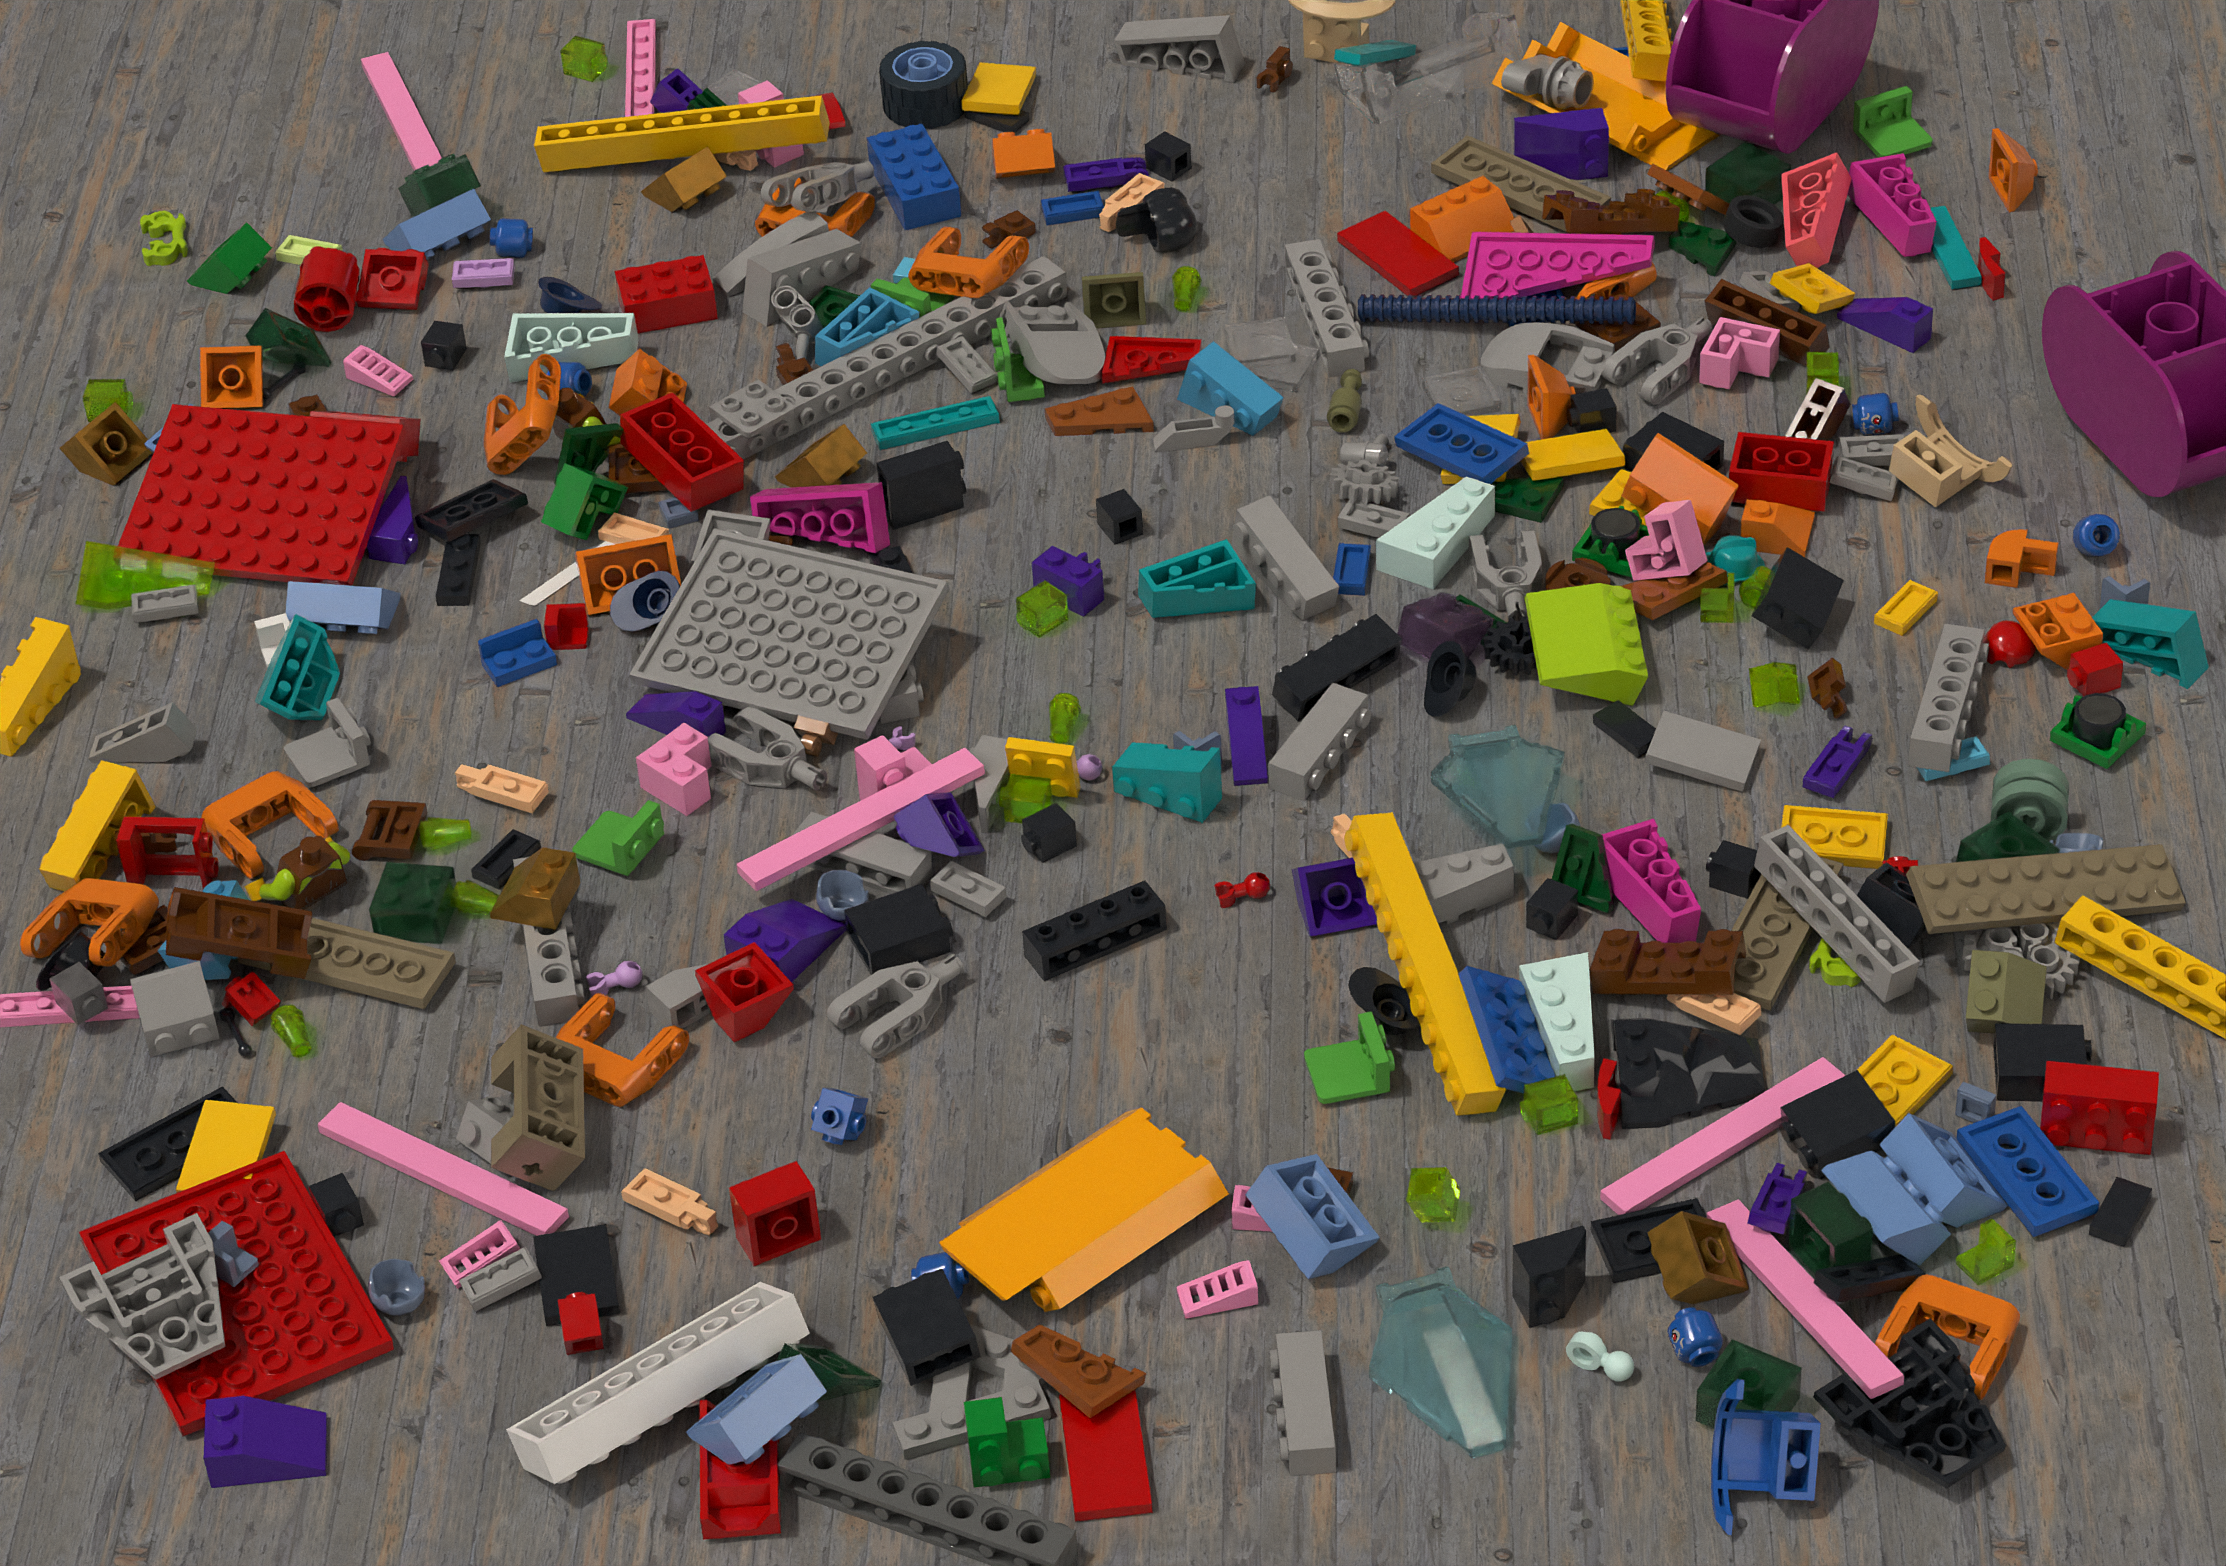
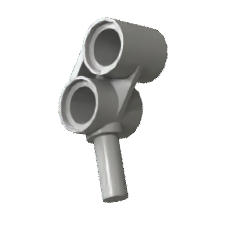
M787 285L781 286L773 292L771 302L782 322L788 324L795 331V337L797 338L795 359L803 357L806 359L809 343L815 341V336L823 329V325L813 307L795 288Z

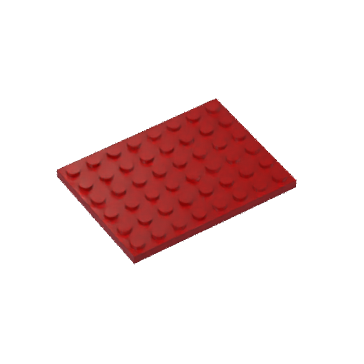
M172 404L113 559L117 566L279 582L293 581L352 586L407 431L404 425Z
M285 1151L79 1231L81 1242L91 1261L95 1262L101 1275L167 1245L163 1228L196 1213L199 1215L207 1232H210L221 1221L233 1226L237 1246L257 1258L258 1267L235 1287L218 1278L226 1347L158 1379L152 1377L182 1437L205 1428L206 1400L248 1396L271 1401L394 1350L392 1338ZM253 1173L251 1179L244 1178Z

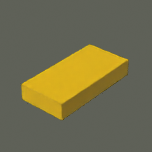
M1909 580L1875 614L1874 624L1903 636L1937 602L1938 592Z

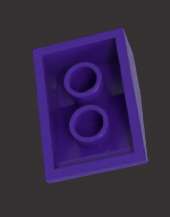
M1602 108L1514 118L1515 156L1568 179L1586 180L1608 177L1609 127Z
M789 899L747 913L724 934L726 955L755 942L784 975L793 982L847 929L846 924L831 919L829 916L794 899Z
M248 1396L206 1400L203 1459L211 1488L326 1476V1412Z

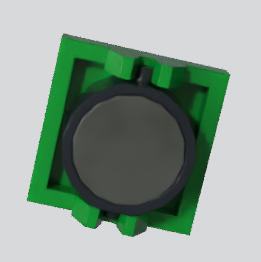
M1619 506V508H1610L1598 512L1572 550V561H1575V558L1591 559L1602 564L1607 571L1632 578L1625 550L1642 537L1649 536L1647 526L1642 525V519L1638 511L1633 509L1631 512L1625 510L1624 506Z
M2093 693L2081 697L2076 694L2073 703L2068 702L2065 705L2061 721L2050 731V741L2108 769L2145 734L2146 723L2127 714L2122 701L2114 696Z

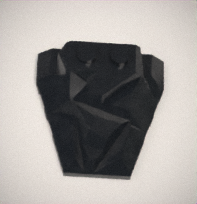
M1651 1018L1611 1019L1613 1050L1617 1053L1621 1089L1622 1129L1660 1128L1670 1125V1117L1689 1112L1690 1118L1702 1115V1108L1715 1104L1722 1109L1749 1102L1765 1092L1759 1042L1756 1038Z
M1931 1318L1901 1336L1896 1354L1888 1358L1904 1375L1903 1386L1870 1399L1854 1381H1851L1843 1373L1814 1392L1813 1398L1840 1426L1945 1489L2002 1453L2006 1447L1987 1406L1980 1405L1974 1393L1976 1384L1971 1375L1966 1376L1959 1362L1961 1354L1956 1344Z

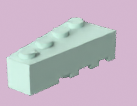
M513 313L504 356L510 383L528 380L529 367L541 354L551 355L558 362H579L586 369L624 363L637 351L639 338L634 313ZM540 364L541 370L547 374V367Z
M1465 477L1376 540V570L1434 590L1468 549L1469 536L1479 535L1495 516V486Z
M1588 952L1519 965V981L1522 982L1541 1039L1545 1044V1050L1560 1090L1559 1095L1594 1088V1042Z

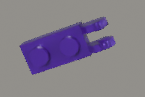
M1121 157L1063 166L1068 192L1124 185L1139 173L1149 177V173L1146 171L1145 160L1140 157L1124 159Z
M1846 725L1842 727V730H1840L1836 737L1831 738L1806 772L1802 787L1834 798L1870 749L1873 739L1872 734L1863 732L1857 742L1852 744L1850 741L1852 740L1853 729Z
M1776 1163L1772 1173H1768L1750 1210L1747 1224L1759 1227L1767 1232L1784 1234L1802 1196L1807 1171L1799 1169L1798 1173L1795 1174L1794 1180L1784 1178L1785 1165Z

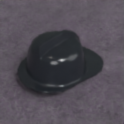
M1445 641L1438 645L1432 652L1428 662L1424 708L1432 717H1441L1447 714L1457 702L1467 697L1476 682L1477 673L1474 663L1465 656L1461 645L1454 641Z
M82 927L72 939L61 946L46 961L36 980V988L39 991H46L51 988V977L78 962L95 977L99 974L104 966L94 965L89 958L91 939L87 937V927ZM100 950V955L102 959L105 956V953L102 950Z
M1362 967L1353 972L1348 983L1350 995L1355 1003L1365 1012H1372L1376 1025L1383 1026L1385 1035L1403 1034L1407 1029H1414L1420 1026L1417 1016H1414L1411 1012L1410 999L1406 988H1402L1399 981L1385 972L1372 967Z

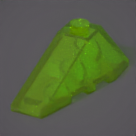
M86 541L75 604L106 610L132 606L131 594L188 585H196L198 596L209 595L215 563Z

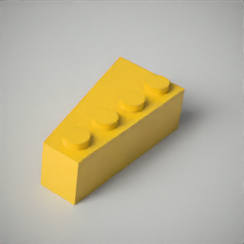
M35 617L30 625L34 631L28 640L22 639L16 650L20 654L13 666L6 665L1 673L0 754L12 757L20 746L27 741V738L37 726L44 721L53 707L61 701L69 688L78 681L81 669L69 625Z
M101 760L95 772L91 773L87 786L80 798L74 802L72 812L64 826L58 830L52 847L41 860L39 870L49 888L65 892L85 878L99 879L107 869V859L110 855L117 856L119 854L115 841V831L120 830L123 818L141 817L144 813L150 815L156 808L136 769Z

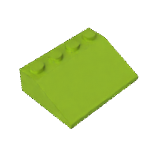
M1596 583L1527 593L1524 599L1540 685L1613 702L1619 700L1623 704L1633 706L1648 679V672L1631 590L1617 585Z

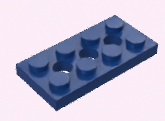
M1437 403L1394 436L1396 447L1463 478L1469 477L1487 484L1494 482L1529 454L1527 443L1440 403Z
M1466 966L1458 975L1496 1086L1552 1101L1560 1093L1522 982L1514 978Z
M2022 1106L1957 1129V1141L2033 1237L2098 1212L2100 1202ZM2001 1144H2007V1145H2009V1146L2017 1147V1148H2015V1149H2004V1148H2002L2000 1145H2001ZM2026 1168L2027 1170L2036 1172L2032 1174H2026L2019 1171V1169ZM2044 1192L2048 1195H2055V1197L2043 1198L2038 1194Z

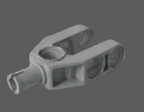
M866 160L854 165L833 162L801 168L765 181L761 188V198L765 204L770 206L783 207L792 204L796 210L813 212L847 200L857 192V182L871 179L874 176V168ZM800 178L802 184L794 189L795 181ZM777 185L780 192L779 197L774 201L772 191ZM809 198L807 204L803 205L802 200Z
M1699 317L1686 329L1670 324L1642 332L1607 359L1602 371L1603 378L1620 386L1652 361L1658 360L1662 362L1663 366L1659 365L1655 368V372L1644 382L1641 392H1638L1640 398L1656 405L1690 379L1697 360L1698 342L1712 333L1713 326L1707 318L1704 320V317Z
M1521 531L1520 537H1517L1521 567L1505 566L1501 569H1495L1493 565H1489V546L1485 545L1483 535L1469 536V554L1477 592L1498 611L1507 610L1508 618L1512 617L1516 622V617H1519V621L1522 617H1526L1528 622L1524 598L1527 593L1538 592L1542 587V561L1535 531Z
M744 708L734 716L733 722H736L743 734L755 740L757 745L767 746L763 752L756 753L717 733L708 737L711 765L749 785L787 788L791 783L798 780L814 790H820V786L823 787L827 781V772L807 763L805 747L791 725L756 708Z
M950 954L946 959L930 969L916 961L878 970L833 1000L827 1010V1018L838 1028L845 1029L860 1019L864 1021L868 1018L869 1013L888 1001L890 1003L893 1001L900 1002V1006L868 1026L860 1038V1044L866 1052L874 1058H882L927 1029L943 1002L942 986L958 975L963 974L964 966L958 957L955 958V954ZM876 990L875 994L869 999L870 995ZM847 1008H849L848 1011L846 1012V1014L841 1017V1015L843 1014V1012H844ZM910 1017V1019H909V1021L907 1022V1024L902 1027V1025H903V1023L905 1022V1020H907V1019ZM881 1035H883L882 1038H881V1040H880L876 1045H874V1043L876 1042V1040H877Z

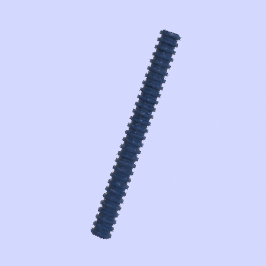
M1361 294L1358 299V317L1361 322H1365L1366 319H1369L1370 322H1375L1376 319H1379L1380 322H1384L1385 319H1388L1389 322H1394L1395 319H1398V322H1403L1404 319H1407L1408 322H1413L1414 319H1417V322H1422L1423 319H1426L1427 322L1431 323L1433 319H1436L1437 323H1441L1442 320H1445L1447 323H1450L1452 320H1455L1456 323H1460L1461 320H1464L1465 323H1470L1471 320H1474L1475 323H1479L1480 320H1483L1484 323H1489L1490 320H1493L1494 323H1498L1499 320H1502L1503 323H1508L1509 320H1512L1513 323H1518V320H1522V323H1527L1529 320L1532 323L1537 321L1547 323V321H1551L1552 324H1556L1557 321H1560L1561 324H1565L1566 321H1570V324H1575L1576 321H1579L1580 324H1585L1586 321H1589L1590 324H1594L1595 321H1599V324H1604L1605 321H1608L1609 324H1614V321H1618L1619 325H1623L1624 322L1633 325L1636 318V301L1633 297H1629L1628 300H1624V297H1619L1618 300H1615L1614 297H1609V300H1605V297L1600 296L1599 300H1596L1594 296H1590L1589 299H1586L1585 296H1581L1580 299H1576L1575 296H1571L1570 299H1567L1566 296H1561L1560 299H1557L1556 296H1552L1551 299H1547V296H1542L1541 299H1538L1537 296H1532V299H1528V296H1523L1522 299H1519L1518 296H1513L1512 299H1509V296H1504L1503 299H1500L1498 295H1495L1493 299H1490L1488 295H1485L1484 298H1480L1479 295H1475L1474 298H1471L1470 295H1466L1465 298H1461L1460 295H1456L1455 298H1452L1451 295H1446V298H1442V295H1437L1436 298H1433L1432 295H1427L1426 298H1423V295H1418L1417 298H1414L1413 295H1408L1407 298L1404 295H1399L1398 298H1395L1393 294H1390L1389 297H1385L1384 294H1380L1379 297H1376L1375 294H1371L1370 297Z

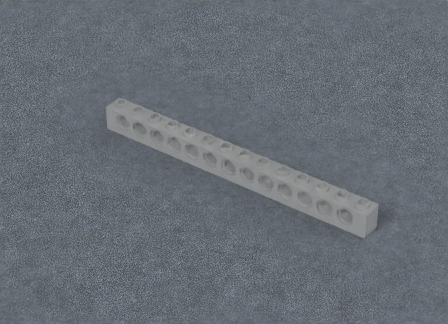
M1042 256L1020 267L1002 286L980 298L960 297L775 389V392L794 405L795 412L793 415L751 438L744 437L719 418L706 425L742 459H745L940 361L941 359L936 355L938 346L961 336L970 345L990 336L991 329L996 328V318H1000L1005 302H1010L1013 307H1021L1023 305L1047 307L1067 297L1066 272L1048 258ZM1003 321L1004 327H1006L1007 321Z

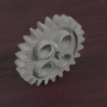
M2060 922L1969 930V935H1965L1962 959L1965 960L1964 969L1966 971H1970L1972 950L2009 952L2047 966L2044 996L2049 999H2053L2054 990L2063 993L2065 984H2073L2074 975L2078 973L2080 957L2054 943Z

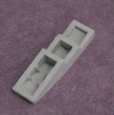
M815 211L805 212L785 222L737 255L712 278L713 283L727 297L744 291L748 258L828 232V223Z

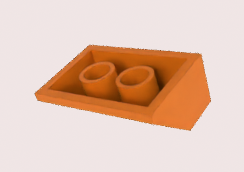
M1484 176L1475 178L1470 182L1410 208V230L1453 263L1468 257L1472 232H1515L1510 223L1514 216L1501 189Z
M1658 433L1631 472L1621 496L1647 513H1650L1662 503L1691 500L1704 546L1721 527L1739 485Z
M672 534L576 551L575 553L588 616L610 612L612 598L620 588L656 571L671 573L676 577L681 586Z

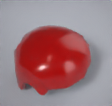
M2003 620L1995 623L1984 637L1983 643L1989 644L1987 662L1990 664L2001 660L2007 664L2008 668H2012L2014 665L2027 663L2034 656L2036 646L2020 623L2015 621Z

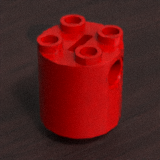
M321 246L313 247L309 254L304 257L300 265V276L294 296V312L304 325L316 331L331 332L343 328L350 322L354 315L357 285L360 280V269L357 265L356 257L351 253H346L336 248H323Z

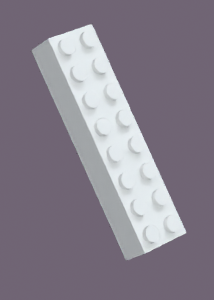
M759 1282L506 1430L524 1470L554 1484L565 1483L573 1479L577 1475L576 1471L586 1465L596 1464L605 1460L613 1449L620 1445L634 1443L640 1439L642 1432L652 1426H661L673 1419L674 1413L685 1407L689 1408L700 1404V1400H704L705 1395L713 1390L732 1385L736 1382V1377L747 1370L761 1368L768 1362V1358L774 1354L795 1348L799 1344V1340L810 1334L794 1294Z

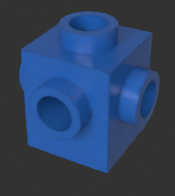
M822 1088L820 1098L812 1109L811 1119L813 1124L811 1130L823 1133L822 1140L833 1144L843 1145L844 1140H857L858 1135L863 1132L866 1125V1115L864 1113L869 1098L836 1088Z

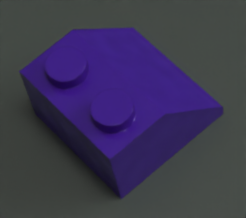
M951 792L925 794L893 816L898 824L896 825L898 834L910 846L952 857L977 855L985 851Z
M1353 857L1291 869L1298 906L1309 937L1377 924V916L1373 906L1367 902L1363 881L1356 874Z

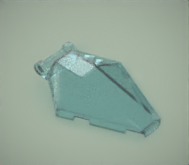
M1516 725L1505 726L1504 730L1460 736L1459 733L1448 735L1450 753L1431 771V783L1501 844L1503 843L1507 849L1542 844L1564 768L1565 752L1546 745L1542 746L1537 742H1528L1520 737Z
M1448 1266L1436 1269L1434 1274L1390 1286L1387 1282L1376 1285L1377 1300L1384 1314L1369 1365V1378L1388 1394L1394 1391L1407 1402V1409L1447 1442L1451 1439L1469 1453L1470 1458H1477L1503 1450L1506 1447L1512 1328L1459 1290L1454 1283Z

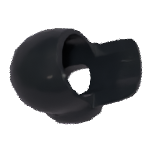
M1170 187L1151 191L1144 196L1142 203L1121 209L1116 217V228L1118 235L1121 237L1146 234L1156 252H1173L1183 249L1194 240L1197 222L1185 195L1179 189Z

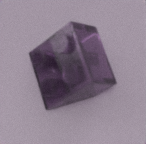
M1440 592L1437 595L1420 599L1417 602L1404 606L1397 634L1402 638L1401 645L1430 659L1432 652L1437 646L1445 641H1454L1460 644L1465 652V656L1469 658L1488 632V628H1491L1494 618L1484 614L1479 607L1466 605L1456 600L1457 598L1450 593Z

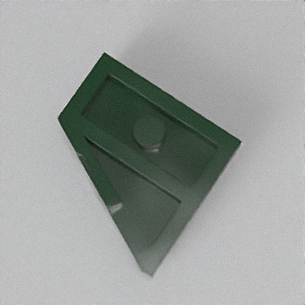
M618 423L565 429L554 484L556 485L557 477L565 463L596 472L597 468L603 464L609 454L605 449L614 436L620 438L623 428Z
M1531 477L1505 479V482H1492L1490 485L1495 486V512L1542 523L1563 488L1564 477L1532 481Z

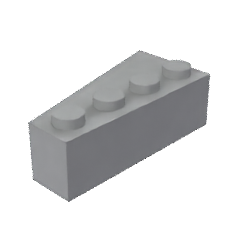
M1230 15L1125 22L1114 40L1121 64L1124 66L1156 71L1159 68L1171 70L1174 74L1183 75L1184 72L1199 74L1200 78L1211 79L1212 76L1224 78V82L1235 83L1245 65Z
M834 229L748 258L742 312L766 327L780 319L771 302L772 294L777 288L786 285L792 286L806 301L811 300L825 285L833 286L858 270L861 243L840 230Z
M1270 495L1236 510L1231 546L1238 557L1302 621L1336 606L1339 585Z
M1503 843L1414 863L1438 924L1444 921L1448 925L1459 920L1460 914L1471 910L1476 913L1514 896V866Z

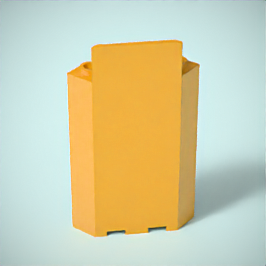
M1562 22L1557 26L1547 47L1532 40L1522 60L1544 54L1553 58L1564 56L1580 63L1581 67L1584 70L1590 71L1594 78L1592 94L1585 106L1567 109L1550 107L1544 103L1542 94L1536 93L1526 96L1504 89L1501 83L1503 72L1510 63H1514L1506 57L1491 83L1549 114L1602 108L1609 127L1610 145L1649 165L1653 163L1667 171L1720 136L1712 131L1674 120L1667 108L1666 81L1632 78L1628 56L1579 33Z
M1141 1107L1123 1113L959 1222L958 1224L961 1228L941 1240L939 1244L944 1252L1002 1301L1008 1300L1029 1285L1033 1301L1044 1312L1063 1308L1229 1193L1209 1160L1202 1155L1195 1158L1184 1150L1186 1142L1167 1127L1159 1130L1149 1122L1151 1114Z

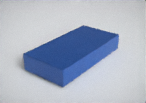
M1099 191L1041 200V209L1046 226L1099 218V214L1104 208Z
M1339 543L1333 579L1339 585L1338 594L1365 596L1371 558V545Z

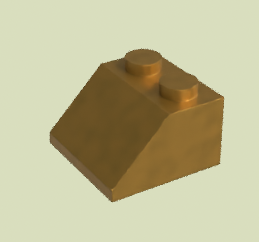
M706 147L662 174L644 188L641 193L644 197L670 212L675 211L681 206L685 211L699 202L697 196L704 193L708 197L719 190L721 187L718 183L726 178L727 175L710 149Z
M116 402L60 447V450L79 472L110 485H115L153 453L144 445L148 439Z
M842 424L811 444L774 477L778 482L791 488L840 485L842 482L839 478L843 474L848 477L859 469L861 465L858 461L867 452L847 426Z
M543 847L517 865L493 906L490 918L556 930L580 885L576 853Z
M1681 1211L1647 1232L1652 1245L1651 1253L1658 1262L1663 1276V1287L1670 1296V1299L1697 1304L1744 1293L1749 1289L1726 1223Z

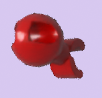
M1252 872L1242 883L1234 885L1225 881L1216 883L1214 887L1216 896L1219 898L1220 907L1228 908L1235 903L1236 898L1247 895L1253 899L1263 898L1270 891L1269 879L1263 873Z

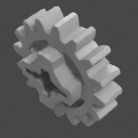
M1358 460L1356 464L1348 461L1347 466L1339 463L1337 468L1331 469L1328 487L1332 489V494H1339L1340 499H1350L1351 503L1362 501L1364 505H1367L1369 502L1380 504V500L1389 502L1390 497H1396L1399 477H1396L1395 471H1388L1387 466L1377 467V463L1371 464L1368 460Z

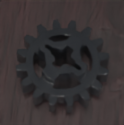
M1510 617L1507 624L1498 621L1496 622V629L1488 628V636H1484L1485 659H1490L1491 667L1500 665V672L1504 673L1510 669L1513 670V675L1516 676L1519 671L1524 670L1527 675H1531V669H1537L1529 622H1527L1526 617H1522L1520 621L1516 622Z

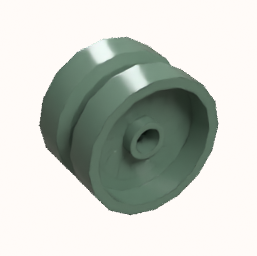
M2040 759L2012 761L2000 768L1993 779L1990 822L1995 833L2006 842L2021 847H2039L2048 845L2050 840L2055 841L2058 835L2063 834L2067 828L2069 782L2065 773L2054 764Z

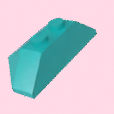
M297 614L294 615L271 658L255 699L256 703L290 720L323 719L327 710L326 702L330 701L340 675L333 651L327 642L328 637L324 628Z

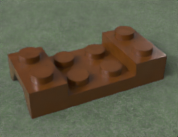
M1637 189V193H1625L1624 202L1610 201L1609 205L1602 206L1596 202H1589L1584 198H1577L1574 196V192L1567 190H1558L1556 195H1544L1542 219L1564 220L1566 232L1569 234L1678 230L1680 207L1669 202L1667 197L1655 195V191L1651 189Z
M174 887L168 905L166 955L201 961L204 951L268 962L270 963L271 974L305 979L311 962V955L307 954V939L312 911Z
M1624 929L1604 931L1589 969L1593 994L1733 995L1737 959H1745L1747 955L1743 931H1730L1727 929L1708 931L1704 943H1697L1695 941H1685L1682 943L1650 941L1643 943L1640 942L1639 931H1626Z

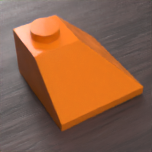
M1999 128L1992 129L1989 180L2008 212H2014L2033 190L2034 177L2038 174V167L2035 159H2031L2022 145Z
M262 346L200 347L201 407L222 409L263 408Z
M1528 355L1527 405L1541 440L1553 438L1568 423L1567 409L1571 408V395L1576 394L1573 386L1569 387L1563 373L1536 355Z
M1747 499L1741 519V537L1754 538L1757 552L1782 555L1788 547L1805 557L1815 512L1780 503Z

